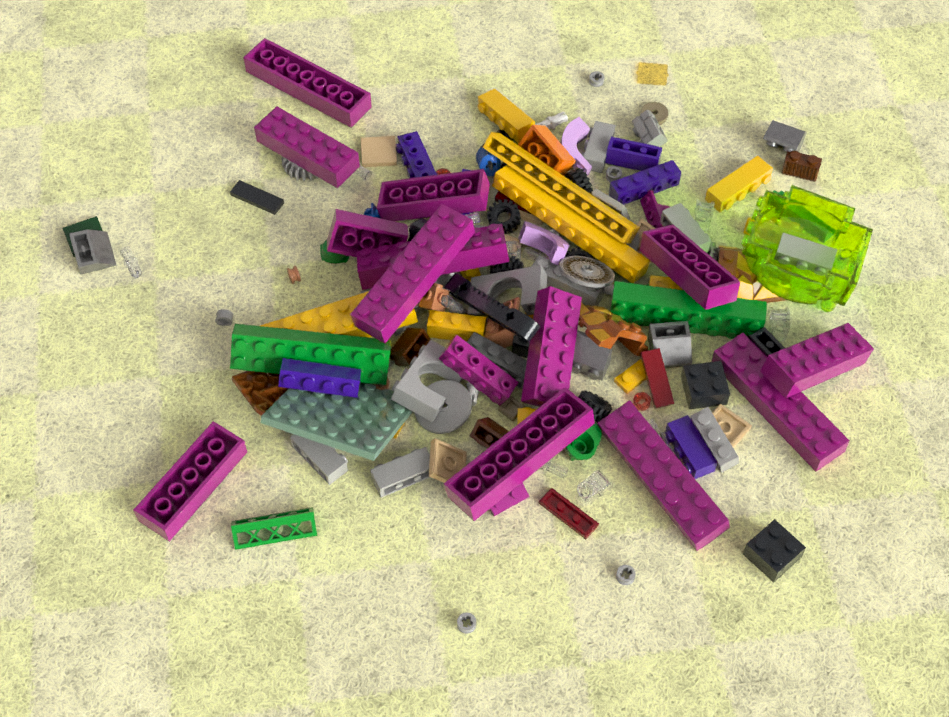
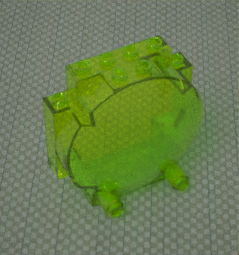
M791 185L789 192L785 190L783 196L766 190L764 196H759L756 206L759 208L754 210L751 217L753 221L750 220L746 228L748 234L745 233L741 242V246H743L742 254L745 255L750 271L757 276L756 279L762 286L785 300L800 304H816L818 300H822L820 306L824 312L833 311L837 304L845 306L858 284L873 229L852 222L856 208L800 187ZM786 233L838 249L831 271L829 270L826 275L820 276L813 271L800 270L794 265H785L779 263L778 260H774L782 234Z

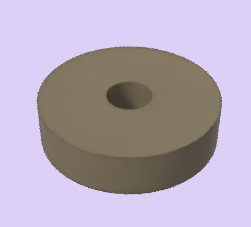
M649 102L641 109V114L646 110L656 113L654 115L659 125L665 123L668 119L667 107L659 102Z

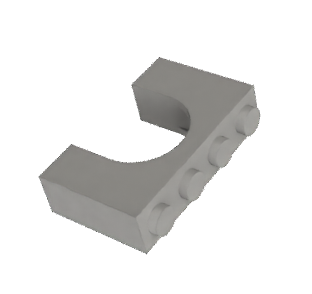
M542 265L472 277L471 283L472 286H475L495 300L507 289L521 288V306L528 316L534 315L537 291L547 287V274ZM468 306V315L486 317Z
M430 340L426 346L423 345L421 347L418 358L415 356L409 365L410 368H406L403 371L401 381L397 380L392 387L394 393L391 399L430 422H433L437 417L446 398L427 388L420 381L419 376L425 373H433L458 383L463 379L438 359L445 347L433 340Z

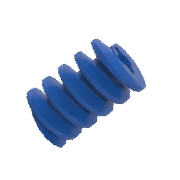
M481 147L477 151L475 158L480 169H484L487 176H494L495 172L500 170L501 160Z

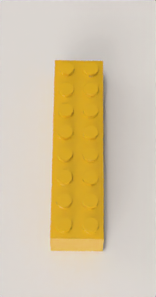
M368 292L260 326L370 338L372 337L371 335L354 326L350 315ZM415 309L410 312L398 328L418 322Z

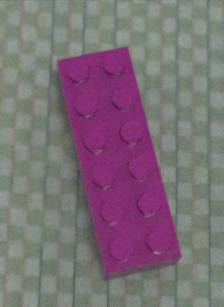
M278 106L254 126L257 142L337 189L360 167L358 152Z
M484 169L385 181L381 183L377 210L382 219L394 222L431 217L441 204L459 213L486 211L490 183Z
M672 224L642 233L640 251L705 310L737 300L740 281L675 225Z
M551 286L537 291L533 320L541 328L530 340L521 402L541 407L563 388L566 387L569 390L582 297Z
M846 323L768 355L760 371L785 398H788L863 365L874 348L853 326Z
M213 421L133 509L137 520L170 542L246 455L245 441Z

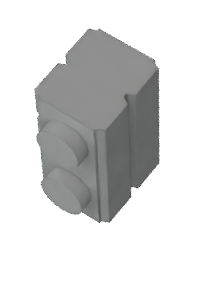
M649 110L644 111L641 116H637L632 120L634 125L632 130L637 137H640V143L659 147L667 142V138L655 115Z

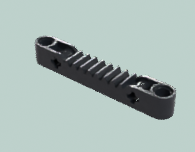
M454 273L444 286V289L449 290L452 296L528 343L541 328L536 321L515 308L505 306L493 297L491 298L488 294L486 295L475 286H472L469 280L457 273Z

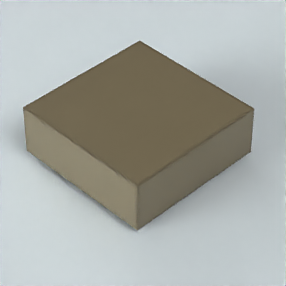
M510 396L498 408V411L511 421H514L517 418V409L526 406Z

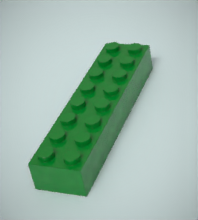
M618 281L614 282L610 312L620 316L622 320L630 324L635 323L639 326L649 327L650 324L688 321L689 330L692 334L724 336L729 339H734L742 333L749 338L750 335L763 328L766 322L767 302L737 298L734 302L705 310L684 290Z
M235 323L231 341L230 369L280 374L282 359L286 358L361 369L360 382L386 385L391 340L383 343L376 338Z

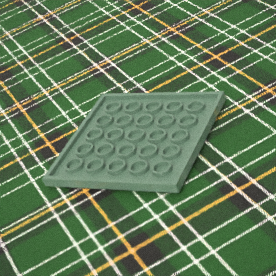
M360 382L357 398L289 388L261 416L260 423L374 461L413 411L391 400L394 393L392 390L376 389L374 384Z

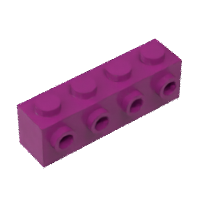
M458 335L448 343L438 358L445 366L454 370L461 378L467 380L478 391H481L499 406L510 397L518 384V381Z

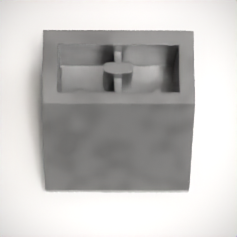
M772 120L763 139L767 141L766 144L775 148L782 146L786 152H799L807 132Z
M87 229L70 233L80 275L117 266L108 232Z
M688 321L649 325L648 342L650 350L660 348L665 368L692 364L691 334Z

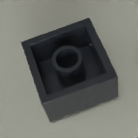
M721 361L683 365L681 380L689 410L728 404L730 390Z
M774 519L746 544L743 555L774 583L802 558L806 547Z

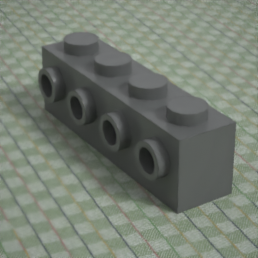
M474 332L467 343L518 381L516 386L523 389L527 360Z

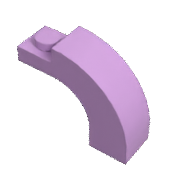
M577 117L565 128L560 143L576 160L572 166L574 170L581 168L588 176L592 166L580 154L577 144L587 138L590 128L580 117Z
M526 221L518 236L520 243L542 251L549 257L550 262L558 265L559 261L561 262L564 259L569 248V244L558 235Z

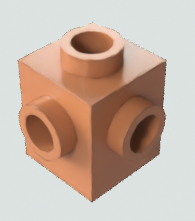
M434 283L420 300L419 307L445 312L449 290L442 289L443 285Z

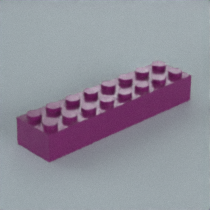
M266 38L243 57L247 73L350 128L372 108L370 92Z
M441 204L350 315L354 326L379 341L386 343L474 235L473 220Z
M502 223L491 224L481 228L474 227V235L441 275L509 262ZM402 241L388 246L382 245L372 249H362L356 252L357 272L362 290L371 289L410 241Z
M744 333L716 349L711 362H722L726 379L815 472L846 451L850 440L802 392L785 398L761 373L760 370L767 356Z
M566 387L447 480L444 483L447 497L475 521L595 424L593 409Z
M630 400L598 422L601 433L696 551L705 547L730 528L729 519Z

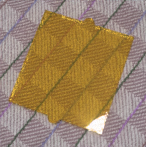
M639 62L638 71H636L638 75L637 83L666 86L667 77L669 76L667 73L668 65Z

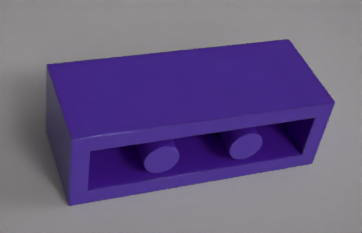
M611 137L607 147L605 163L643 171L660 164L662 147Z
M687 415L667 423L664 433L668 443H672L676 457L678 459L681 458L684 463L683 465L690 474L697 479L714 472L717 461L690 417Z

